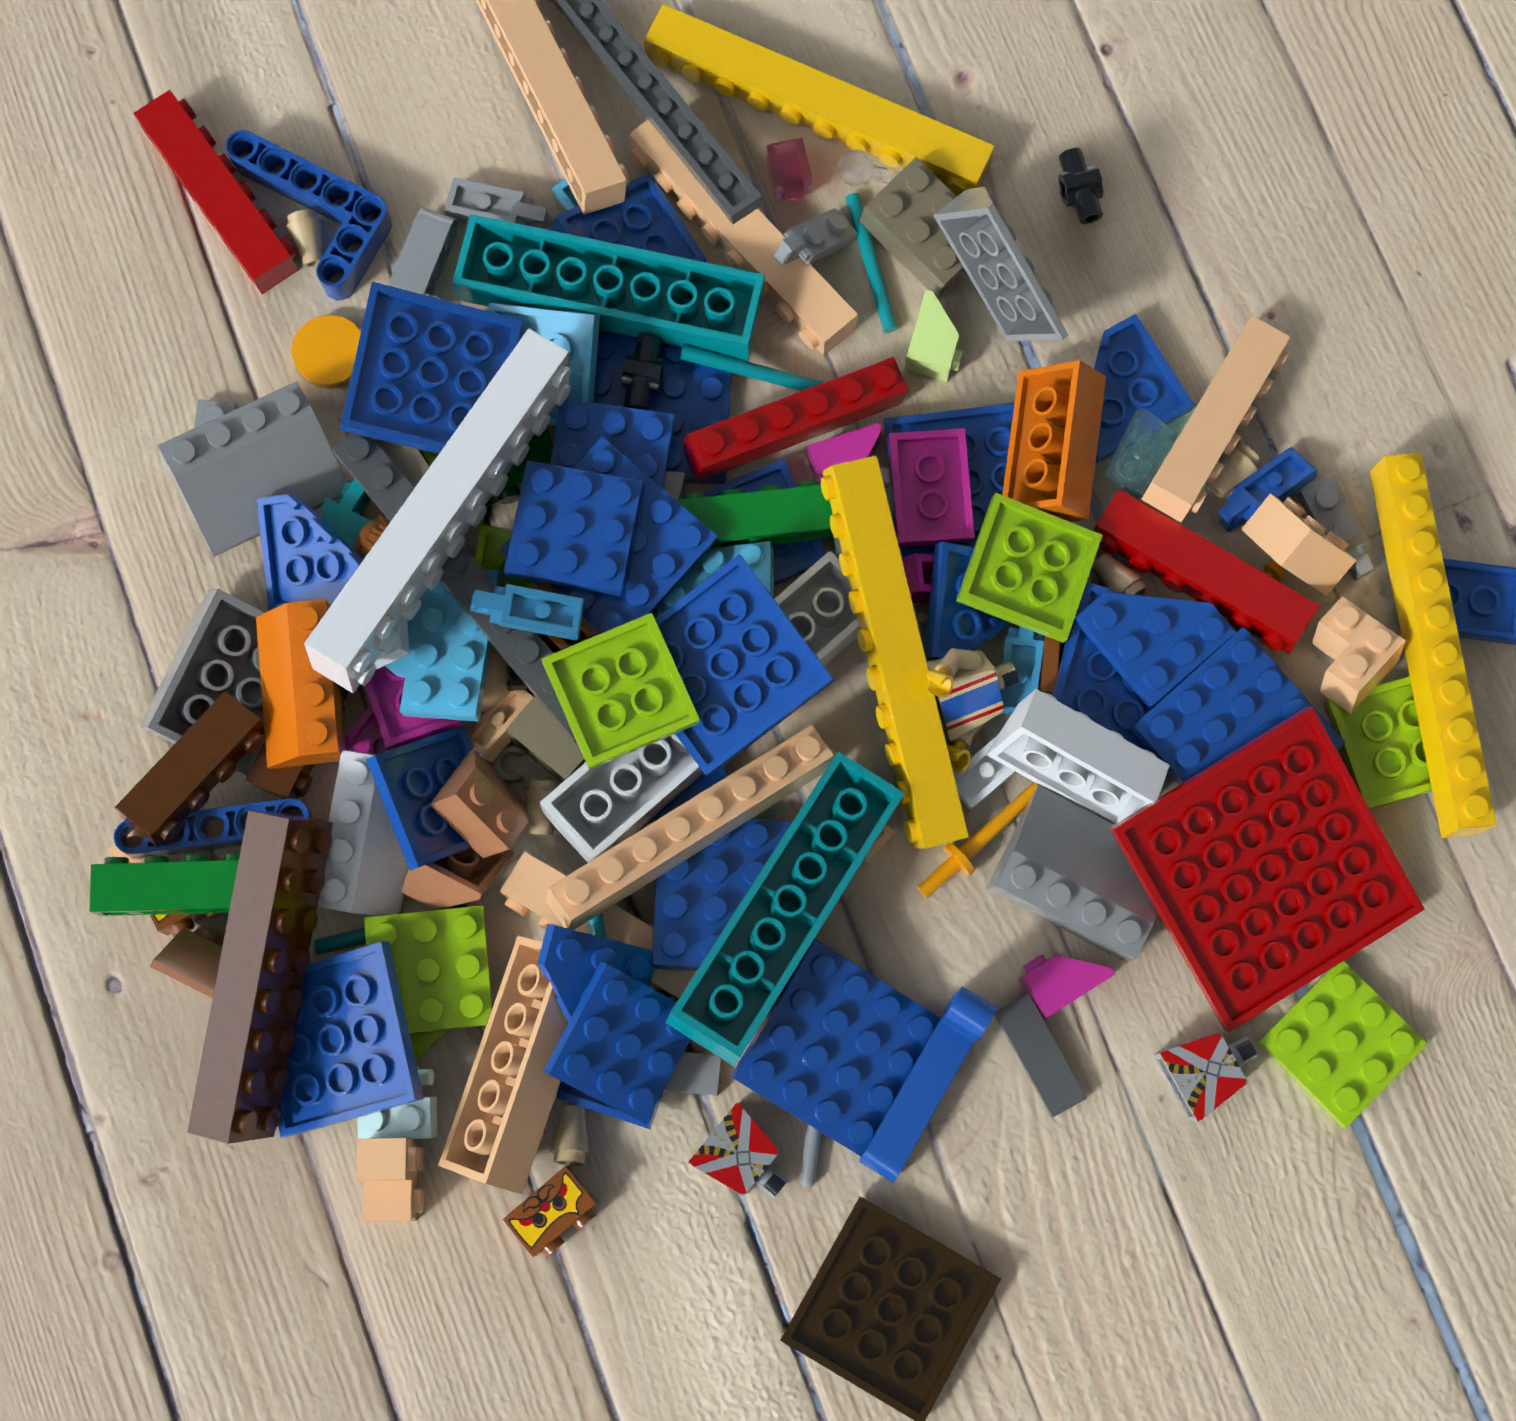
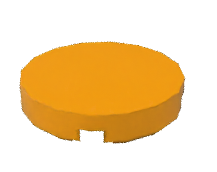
M329 314L315 317L302 325L294 337L291 352L294 365L304 380L316 387L327 389L340 387L339 385L346 382L350 383L361 333L353 322L346 318Z

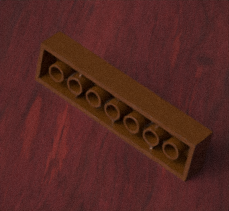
M248 810L187 1133L227 1144L269 1138L275 1135V1130L280 1122L279 1108L282 1092L288 1080L287 1066L290 1050L295 1042L294 1029L297 1013L303 1000L301 991L304 975L310 963L309 949L311 938L318 920L317 906L320 892L325 883L324 869L327 853L332 845L331 832L333 822L295 814Z

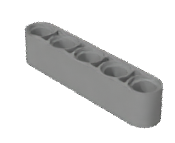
M423 207L420 208L388 286L433 297L457 236L458 219Z

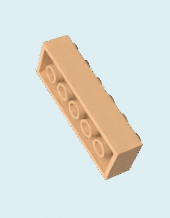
M517 936L438 1164L440 1167L484 1184L518 1194H523L527 1179L530 1176L531 1167L560 1084V1080L543 1072L568 1024L555 999L557 995L549 979L544 977L537 964L543 942Z

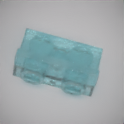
M1146 409L1136 410L1104 475L1123 488L1122 491L1136 499L1143 498L1153 478L1173 447L1172 445L1178 433Z

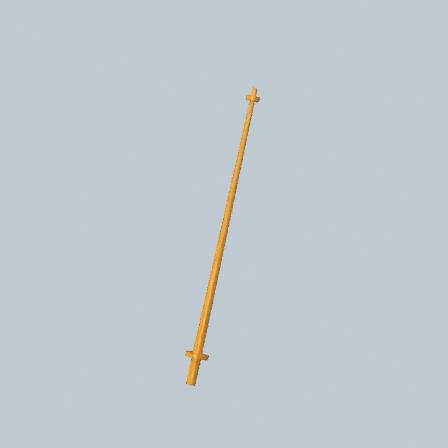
M1269 560L1263 566L1266 574L1280 582L1285 577L1283 567L1278 563ZM1033 782L959 849L952 843H947L943 850L949 858L917 886L919 892L928 899L959 869L967 876L975 872L969 860L1026 808L1036 786L1039 784Z

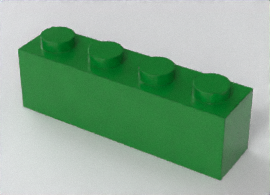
M805 481L799 483L795 488L782 489L780 485H767L761 487L759 491L744 493L742 489H728L723 491L721 495L708 497L704 493H690L685 495L683 499L676 500L718 536V540L711 548L771 541L772 545L833 539L830 527V516L832 515L830 500L824 498L821 485L817 481Z
M240 853L224 854L223 860L208 861L207 855L199 854L185 855L184 862H169V857L145 856L144 863H129V858L106 857L104 858V864H91L89 912L101 917L229 913Z

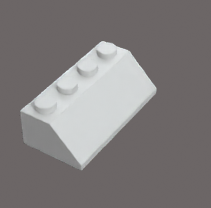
M1035 689L1017 705L987 753V756L1114 825L1147 804L1158 800L1170 766L1158 759L1154 753L1137 747L1125 740L1119 733L1102 727L1092 721L1086 714L1074 711L1057 701L1053 695L1041 692L1038 689Z
M355 750L341 751L328 821L333 822L331 832L332 845L327 853L324 869L325 883L320 892L317 907L376 916L401 914L405 894L401 890L409 868L366 759L376 754Z

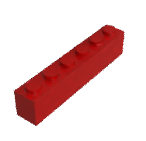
M169 89L133 113L142 130L261 295L298 271L292 259L297 255L296 251L285 236L278 239L272 231L277 226L266 209L263 208L260 211L256 209L252 202L257 198L247 183L243 180L238 184L232 176L237 171L225 153L219 156L212 148L216 145V142L207 128L203 125L198 129L192 121L197 116L185 98L178 101Z
M893 356L686 435L682 449L696 481L700 482L899 406L909 389Z
M1120 489L1095 525L1094 532L1102 534L1099 544L1102 550L1110 554L1117 553L1129 560L1133 568L1139 572L1146 574L1150 572L1162 579V583L1168 589L1174 592H1184L1197 602L1212 603L1221 615L1228 618L1229 623L1236 629L1244 627L1247 631L1262 638V642L1274 651H1284L1290 655L1320 606Z

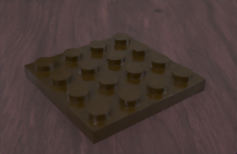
M859 1196L780 1341L914 1421H925L1001 1278Z

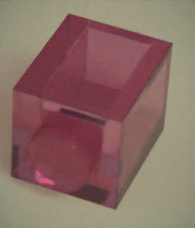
M803 138L767 144L766 161L776 200L786 199L788 201H795L811 193L812 174Z

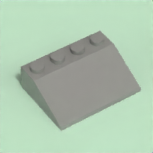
M985 187L965 190L933 214L1006 341L1064 340L1069 336L1052 306V298L1049 292L1041 287L1034 275L1032 262L1022 254L1016 243V235L1013 229L1003 221L997 210L998 205L995 198L990 192L986 191Z
M297 381L157 445L161 461L213 557L260 536L257 498L297 494L314 510L322 506L325 497L332 501L339 498L340 492L347 482L320 423Z
M220 589L208 590L139 727L175 744L224 691L260 718L264 727L256 617L265 612ZM265 733L260 746L253 753H246L236 763V772L245 776L248 775L265 740Z
M1037 785L986 889L1123 961L1138 958L1157 914L1155 907L1110 830V827L1114 824Z

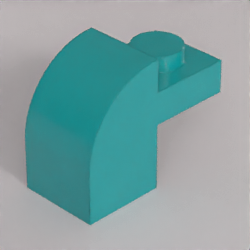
M355 479L353 481L348 480L343 486L339 496L341 500L339 504L325 497L321 508V518L352 548H354L355 541L362 528L371 522V520L362 516L371 502V498Z

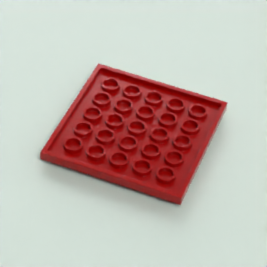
M1305 707L1160 796L1157 801L1147 804L1110 827L1112 834L1220 1024L1229 1033L1425 910L1313 707Z

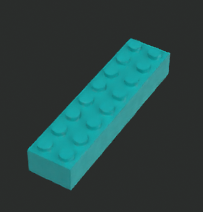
M470 214L452 285L459 301L488 307L489 303H503L600 315L599 330L637 338L640 333L654 334L662 338V343L680 347L687 345L749 361L765 293V274Z
M838 751L671 1010L665 1023L732 1066H735L905 793Z

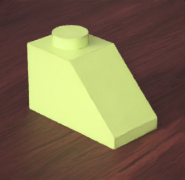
M925 290L907 353L904 371L947 382L950 370L958 371L963 349L957 348L959 333L933 291Z

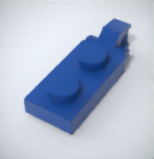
M1293 447L1288 448L1233 487V493L1227 498L1228 504L1218 510L1219 523L1228 532L1243 524L1245 520L1248 521L1270 493L1282 502L1285 501L1287 497L1292 496L1316 479L1317 469Z

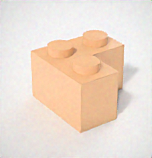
M1270 493L1241 530L1280 566L1327 596L1356 562V559L1345 551L1349 544L1333 531H1330L1327 535L1323 534L1326 528L1310 515L1304 519L1302 515L1306 510L1291 498L1287 497L1282 502Z
M1342 596L1319 620L1312 642L1314 646L1335 660L1326 669L1320 692L1351 714L1398 663L1406 640Z
M357 1139L356 1181H363L362 1222L417 1221V1213H422L424 1208L423 1188H418V1172H423L425 1165L424 1147H418V1139Z

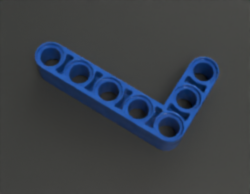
M240 130L232 133L227 138L225 146L238 173L341 224L319 261L316 274L328 297L337 301L349 298L356 290L392 228V219L384 200L378 195L252 132ZM252 150L250 155L239 157L242 152ZM284 166L280 172L271 173L273 168ZM308 182H316V184L309 189L302 188ZM341 197L348 198V200L341 205L334 204V202ZM372 213L380 214V216L373 221L365 220L366 217ZM354 243L362 244L360 249L356 251H347L348 247ZM344 274L340 281L328 282L333 275Z
M289 798L203 809L197 812L191 811L182 821L184 828L182 839L176 843L164 841L158 848L145 837L139 847L134 849L128 848L126 838L135 829L125 821L117 826L113 839L120 851L132 858L141 859L145 856H164L241 846L248 810L286 814L290 810L299 809L303 812L304 817H313L302 801ZM215 819L222 820L224 823L222 834L216 838L206 837L205 828L207 824Z
M963 986L954 993L889 1111L879 1125L865 1153L860 1158L859 1163L894 1183L971 1046L981 1038L998 1006Z

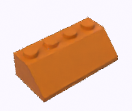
M1081 360L1018 372L1003 496L1069 522L1089 520L1106 383L1105 375Z
M327 599L285 603L256 617L268 769L340 761L341 751L346 750L341 686L312 668L304 645L331 605Z

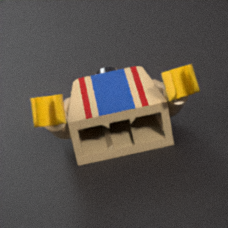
M952 648L944 658L927 662V679L932 682L927 688V692L935 695L943 732L953 745H947L952 770L964 772L970 765L971 755L968 750L976 734L990 719L1001 714L1004 709L1000 690L1018 683L1019 679L1016 669L1010 661L994 667L982 651Z

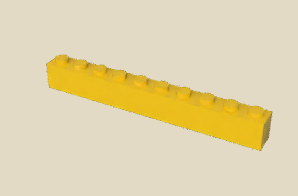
M662 4L644 39L645 53L655 66L662 69L671 68L680 72L689 81L695 83L701 81L714 87L717 92L724 96H736L747 101L751 107L757 110H768L778 114L789 124H801L813 129L822 138H834L841 141L857 153H869L878 157L882 163L889 167L896 168L899 166L904 169L917 157L957 196L967 189L979 188L992 161L995 145Z
M1422 453L1386 455L1369 473L1401 636L1406 640L1404 651L1441 839L1479 835L1497 826Z
M877 456L832 465L823 470L824 477L821 478V490L824 498L830 500L833 515L830 516V527L833 536L839 538L842 553L839 555V564L845 577L848 576L851 592L848 593L849 606L852 613L858 616L860 630L857 632L858 643L862 652L867 654L870 666L866 671L867 680L871 690L876 691L879 706H876V717L879 726L882 729L885 728L888 744L885 745V755L891 767L894 766L897 778L894 786L905 793L899 804L903 805L907 819L903 821L906 839L909 843L913 844V848L927 849L968 838L935 695L927 692V688L932 682L927 679L928 666Z

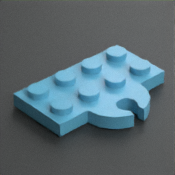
M483 569L492 581L501 587L503 576L500 571ZM439 581L432 590L429 588L425 590L419 599L421 606L411 621H407L410 654L385 665V667L396 676L405 678L400 705V713L403 716L479 722L492 644Z

